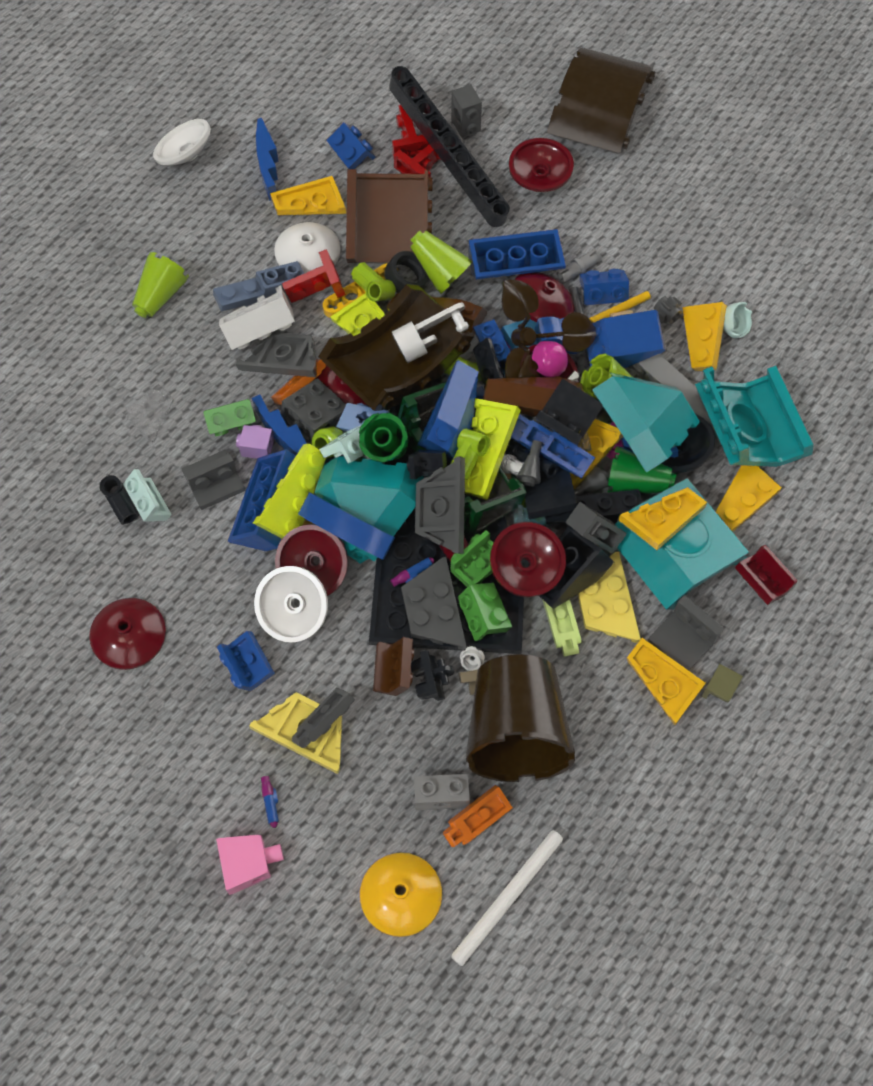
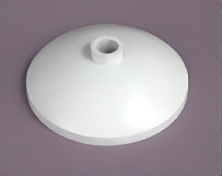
M194 119L177 126L159 141L153 152L154 159L158 164L165 166L179 165L194 160L209 139L210 125L204 119Z
M304 222L295 224L283 231L275 243L274 252L279 266L298 261L303 272L307 273L323 266L318 252L327 249L335 266L340 257L341 247L337 235L330 228L319 223Z
M297 566L281 567L271 571L260 582L254 600L255 613L262 628L273 638L284 642H299L313 636L323 625L328 611V598L323 584L310 571ZM296 598L300 601L299 607L294 605Z

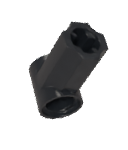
M114 475L104 477L100 482L99 488L108 500L119 522L124 525L137 520L140 514L123 483ZM118 486L115 492L110 493L111 488Z

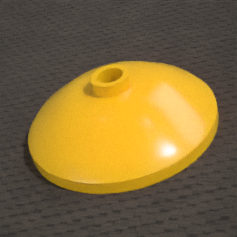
M393 853L382 857L367 870L361 883L360 903L368 921L377 930L387 935L405 937L421 932L432 923L441 906L442 887L436 871L424 859L413 854ZM397 887H404L406 892L403 895H397L395 893Z

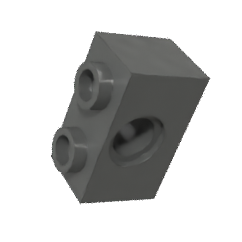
M471 84L452 90L451 120L461 138L477 134V132L481 131L482 102Z
M579 502L566 521L580 535L612 554L627 534L612 521Z

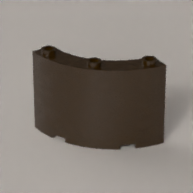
M583 47L577 51V57H573L559 90L562 98L557 106L554 105L547 133L617 153H622L623 149L627 150L631 138L628 136L635 112L638 105L642 106L645 98L644 91L654 81L656 73L653 71L654 66Z
M406 284L387 307L389 312L380 320L377 317L361 328V333L353 336L350 333L345 336L330 338L318 356L373 411L389 410L391 407L401 404L403 397L430 388L433 382L461 354L469 350L470 342L475 337L468 330L462 333L457 332V326L453 318L450 317L419 333L421 340L435 335L437 342L426 348L427 354L407 363L392 336V331L411 321L415 326L445 310L419 285Z

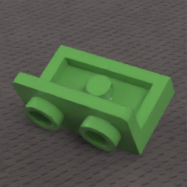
M249 399L208 409L203 412L209 434L214 433L215 436L229 433L228 429L238 427V430H242L244 425L252 426L251 423L256 422Z
M487 530L481 535L476 534L470 540L469 546L464 549V554L455 553L451 558V573L466 587L473 584H481L492 574L490 552L494 542L490 540V533Z
M494 583L469 585L458 596L460 607L463 610L475 641L481 640L487 634L507 632L512 628Z

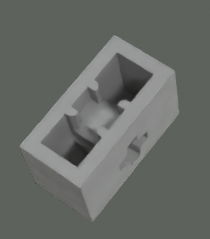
M468 774L414 776L416 810L466 808L469 805Z

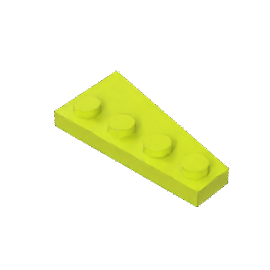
M365 293L330 318L348 334L351 333L355 336L361 333L362 327L376 317L380 320L385 314L376 302L370 301Z
M475 398L474 406L476 412L475 417L472 418L471 427L473 431L489 436L490 446L484 456H479L468 480H465V494L488 500L521 410L514 405Z
M303 444L288 467L289 472L284 479L279 481L276 486L278 489L272 498H268L263 506L265 509L260 516L255 518L253 524L282 539L294 528L303 526L305 518L298 515L309 492L314 494L326 457H323L318 448L311 444Z

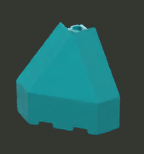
M610 373L611 378L592 390L629 444L642 468L648 472L667 460L673 454L670 449L674 446H679L689 435L686 430L690 427H696L700 421L678 388Z
M338 456L323 466L315 494L358 519L394 536L416 507V483L424 479V477L421 476L416 480H411L407 463L397 462L396 466L385 465L382 462H376L371 459H362V462L353 461L348 463L344 456ZM341 539L347 554L361 564L368 559L375 562L378 558Z

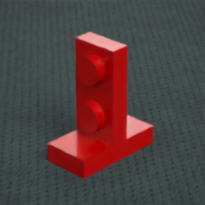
M398 105L399 114L396 115L397 127H402L403 131H401V139L392 141L393 157L394 153L399 149L409 157H415L429 143L423 135L417 136L411 118L403 107Z
M430 144L413 158L399 149L394 153V168L402 174H425V170H428V177H431L429 170L440 157Z
M327 249L318 252L323 266L282 283L291 303L332 286L337 298L346 295Z

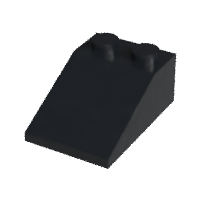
M568 526L559 537L566 555V566L563 576L553 589L539 596L553 609L599 581L614 563L602 549L580 535L571 526Z

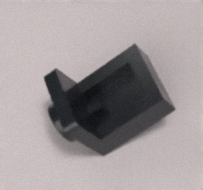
M419 449L409 455L407 461V469L410 472L411 480H416L421 476L430 477L440 467H447L446 451Z

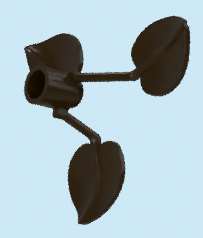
M504 280L502 282L501 303L505 316L514 322L523 321L511 334L512 343L517 348L512 349L506 358V378L539 377L540 373L537 372L538 364L532 360V355H529L530 349L526 347L532 345L536 338L563 336L562 345L570 352L583 351L593 343L596 337V328L589 318L580 312L569 313L564 317L561 323L563 332L536 334L533 328L525 327L531 318L529 313L535 312L539 306L535 290L530 285L519 280Z

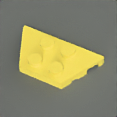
M615 552L609 556L614 563L599 581L577 594L584 626L588 630L602 631L606 635L619 636L638 643L641 640L620 554Z
M297 692L288 697L283 704L276 705L270 709L269 713L258 721L254 720L250 723L249 727L251 730L336 774L340 771L342 715L333 722L331 728L325 734H322L316 741H311L305 748L294 744L292 737L297 732L298 726L320 704Z

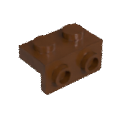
M403 637L394 644L383 642L376 644L374 692L398 696L410 688L413 681V674L411 673V662L414 658L413 639Z

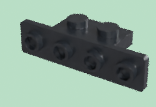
M485 338L473 348L484 389L487 379L506 378L505 368L499 366L491 338Z
M638 489L575 496L577 505L579 502L585 504L614 524L617 523L620 514L629 512L632 508L642 503ZM573 511L545 516V523L566 522Z

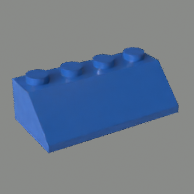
M558 229L469 240L468 258L472 261L470 264L471 273L476 280L566 268Z
M285 449L257 458L228 538L229 543L262 551L278 548L282 538L253 524V522L265 509L263 506L268 498H272L278 489L276 486L279 481L284 479L289 472L288 467L296 455Z

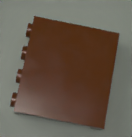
M347 169V263H389L391 258L398 252H413L410 247L413 243L410 240L419 231L422 233L428 231L432 234V222H428V213H432V200H428V191L433 189V178L428 177V170H425V174L357 173L356 169Z

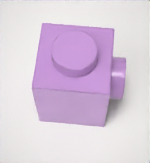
M244 425L242 434L239 433L236 439V447L239 448L241 456L256 459L271 454L274 443L272 429L263 428L260 425Z

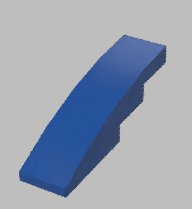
M261 117L257 119L256 149L262 182L269 201H271L270 193L276 192L274 181L278 180L275 163L279 161L277 148Z
M260 394L252 397L257 415L265 428L272 429L275 441L284 450L287 449L294 455H297L303 444H307L297 424L287 427L279 409L269 413Z
M519 414L511 439L531 450L533 440L542 442L539 456L582 479L595 457L555 431L551 432L534 420L530 421Z

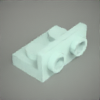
M361 425L344 432L319 450L325 458L333 454L336 458L343 454L346 461L351 463L362 456L364 453L359 447V429Z

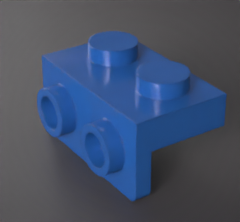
M343 122L326 141L348 169H355L367 156L374 160L376 156L372 153L373 147L366 139L362 140L360 138L362 133L354 125L350 127Z
M610 269L607 272L591 270L580 274V284L583 289V302L585 305L619 303L629 299V279L624 270Z
M495 320L474 326V332L479 343L485 338H491L499 366L505 368L506 358L511 348H508L504 334L501 329L499 330Z
M246 631L229 645L220 644L217 646L221 662L228 668L232 683L239 689L252 691L275 674L251 631Z

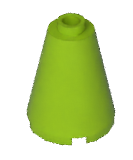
M419 231L410 240L413 243L410 246L440 294L472 263L468 257L428 231L424 233Z
M150 252L147 256L132 306L135 308L134 312L143 318L147 316L152 317L189 278L188 274L183 275L185 270L165 256H162L161 259L155 257L157 254L155 252Z
M600 354L590 361L592 366L588 371L584 370L580 383L585 393L598 400L592 389L611 378L610 373L628 377L632 376L612 356Z

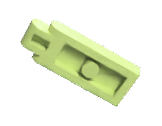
M570 599L555 609L543 600L555 647L561 648L564 657L579 654L578 644L581 643V636Z

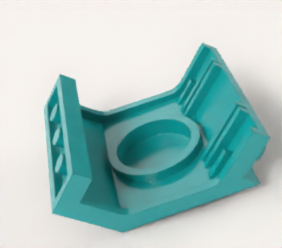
M777 366L768 368L766 376L747 383L718 382L714 379L713 367L703 370L704 379L700 383L695 384L730 465L778 467L813 454L814 444Z
M686 478L632 508L629 513L639 510L640 506L647 503L651 505L662 500V497L687 487L702 499L704 497ZM708 502L705 509L659 550L654 549L622 522L618 521L615 524L627 533L618 545V550L666 610H674L678 601L684 595L686 596L695 587L729 566L737 565L740 561L746 559V555L749 553Z

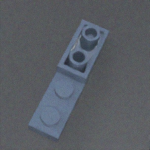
M298 261L257 271L256 278L214 288L213 296L221 312L242 306L248 307L257 303V298L262 295L266 299L277 293L275 288L280 285L283 288L282 283L300 276L304 272Z

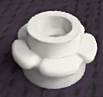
M469 646L460 654L461 664L468 671L477 670L484 664L485 655L476 647Z

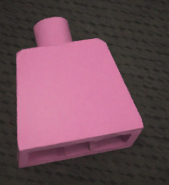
M261 835L216 839L225 888L229 895L270 878L271 874L268 864L284 860L281 845L278 844L265 848Z

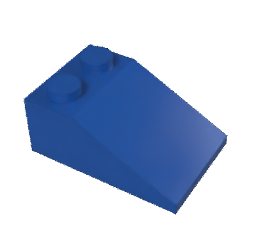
M657 310L608 317L592 323L596 328V337L587 348L589 361L600 354H607L612 356L623 368H627L666 351Z

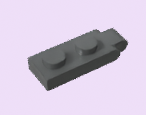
M337 687L298 726L297 732L292 737V742L301 748H305L311 741H316L331 728V725L339 716L348 711L349 706L355 699L350 693Z

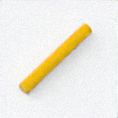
M645 291L590 317L589 320L594 323L603 318L610 317L612 313L626 311L651 299V295L648 291Z

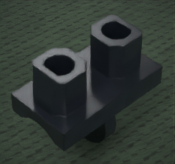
M428 650L420 652L421 658L411 662L413 675L415 677L425 675L426 682L416 684V694L421 700L434 698L437 701L444 700L445 696L442 685L450 684L448 677L455 673L454 667L445 665L444 659L436 660V656L429 655Z

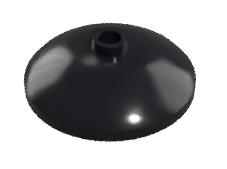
M697 414L696 416L700 422L696 427H690L686 430L689 435L677 446V449L682 450L678 451V457H669L661 463L672 468V473H684L699 468L708 461L714 451V431L710 424Z

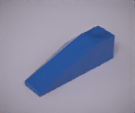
M459 360L456 361L417 445L426 450L446 451L447 461L452 462L458 450L457 439L460 432L466 428L472 430L471 425L472 418L474 417L479 371Z

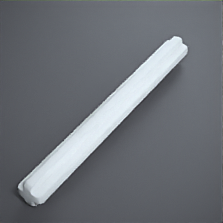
M552 830L453 952L451 958L458 965L463 966L561 844L563 838L558 832Z

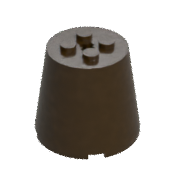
M513 654L496 657L480 666L476 677L466 751V762L469 763V769L473 773L483 778L501 782H519V777L535 776V781L562 774L574 764L575 750L556 669L551 662L533 655Z

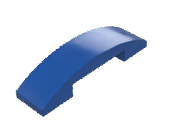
M310 492L298 515L382 560H384L395 539L392 535L358 519Z

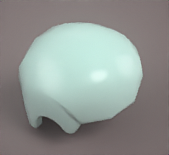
M746 302L733 303L726 308L723 330L732 338H742L750 332L752 311L745 307L747 305Z

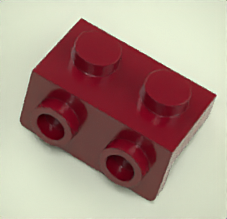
M766 545L761 546L754 555L740 561L735 567L742 578L747 581L767 605L785 596L798 582Z

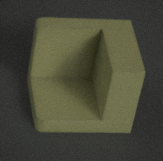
M719 664L702 697L707 699L710 693L728 703L743 676Z

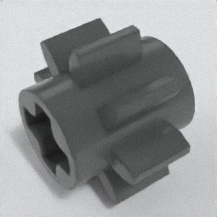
M664 296L655 304L654 310L658 311L661 324H666L667 322L673 324L681 316L682 311L679 307L682 303L676 297L672 298L670 296L667 298Z

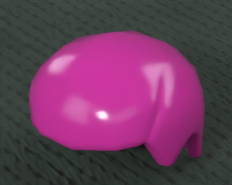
M541 341L535 346L532 360L538 364L537 372L545 377H558L566 370L568 356L561 344L554 341Z

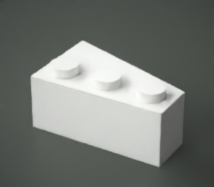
M281 285L275 288L277 293L265 299L264 295L257 298V303L248 307L242 306L219 319V326L231 350L235 348L243 349L257 338L263 340L277 329L282 331L292 326V323L295 322L293 309Z

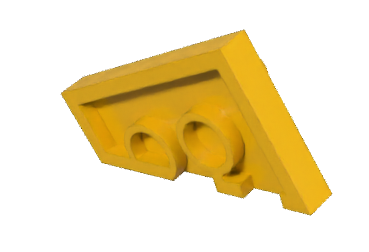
M333 176L270 193L277 215L346 214V207Z
M723 302L682 307L691 368L695 371H703L709 367L717 370L727 305Z
M597 419L593 421L578 447L594 456L595 459L582 479L570 473L574 489L621 440L623 435L617 427Z
M741 465L716 513L730 530L734 532L778 494L782 487L758 466Z
M687 487L662 497V500L651 505L647 503L640 506L639 510L631 513L628 511L620 514L619 521L654 549L659 550L705 509L707 502Z
M641 638L627 657L628 663L672 723L676 725L706 683L643 638Z

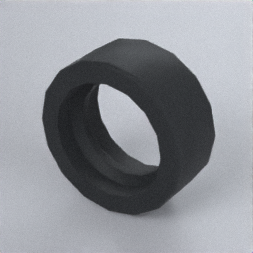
M410 251L396 253L386 265L384 271L385 280H390L394 283L396 293L398 294L406 284L419 285L423 289L429 280L419 260ZM404 265L410 268L415 273L418 282L413 283L403 279L398 273L396 266Z

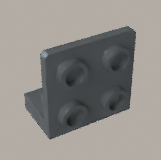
M315 379L282 400L281 415L289 427L297 424L306 443L311 444L314 433L341 416L346 404L319 379Z
M684 595L678 601L674 612L654 631L648 641L689 671L716 643L724 627Z

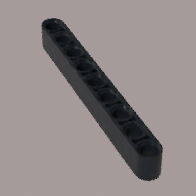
M403 66L395 67L391 72L389 89L487 223L492 227H500L505 224L510 211L507 201L411 72Z

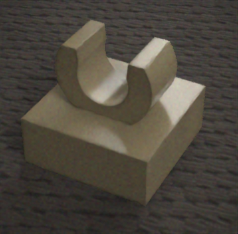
M478 670L458 673L460 683L468 682L470 695H473L475 692Z

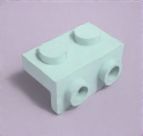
M134 469L123 485L143 521L168 520L172 514L152 479L144 478L139 469Z

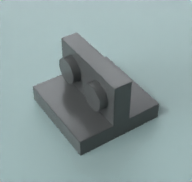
M226 450L182 468V472L201 510L246 491L236 471L234 460L230 453L227 454Z

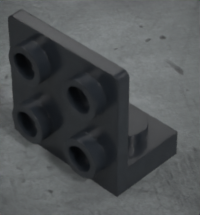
M562 379L543 410L539 411L535 419L578 446L603 406L600 401L565 379Z

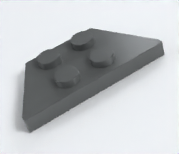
M272 332L263 342L251 349L252 355L245 361L239 359L235 364L238 370L316 377L315 341L312 335Z
M459 456L453 459L454 462L445 468L440 467L430 477H425L416 483L415 533L452 550L454 553L464 554L465 458Z
M443 557L401 587L409 629L413 638L428 639L433 643L441 645L446 643L458 646V649L464 650L466 649L464 633L447 559Z

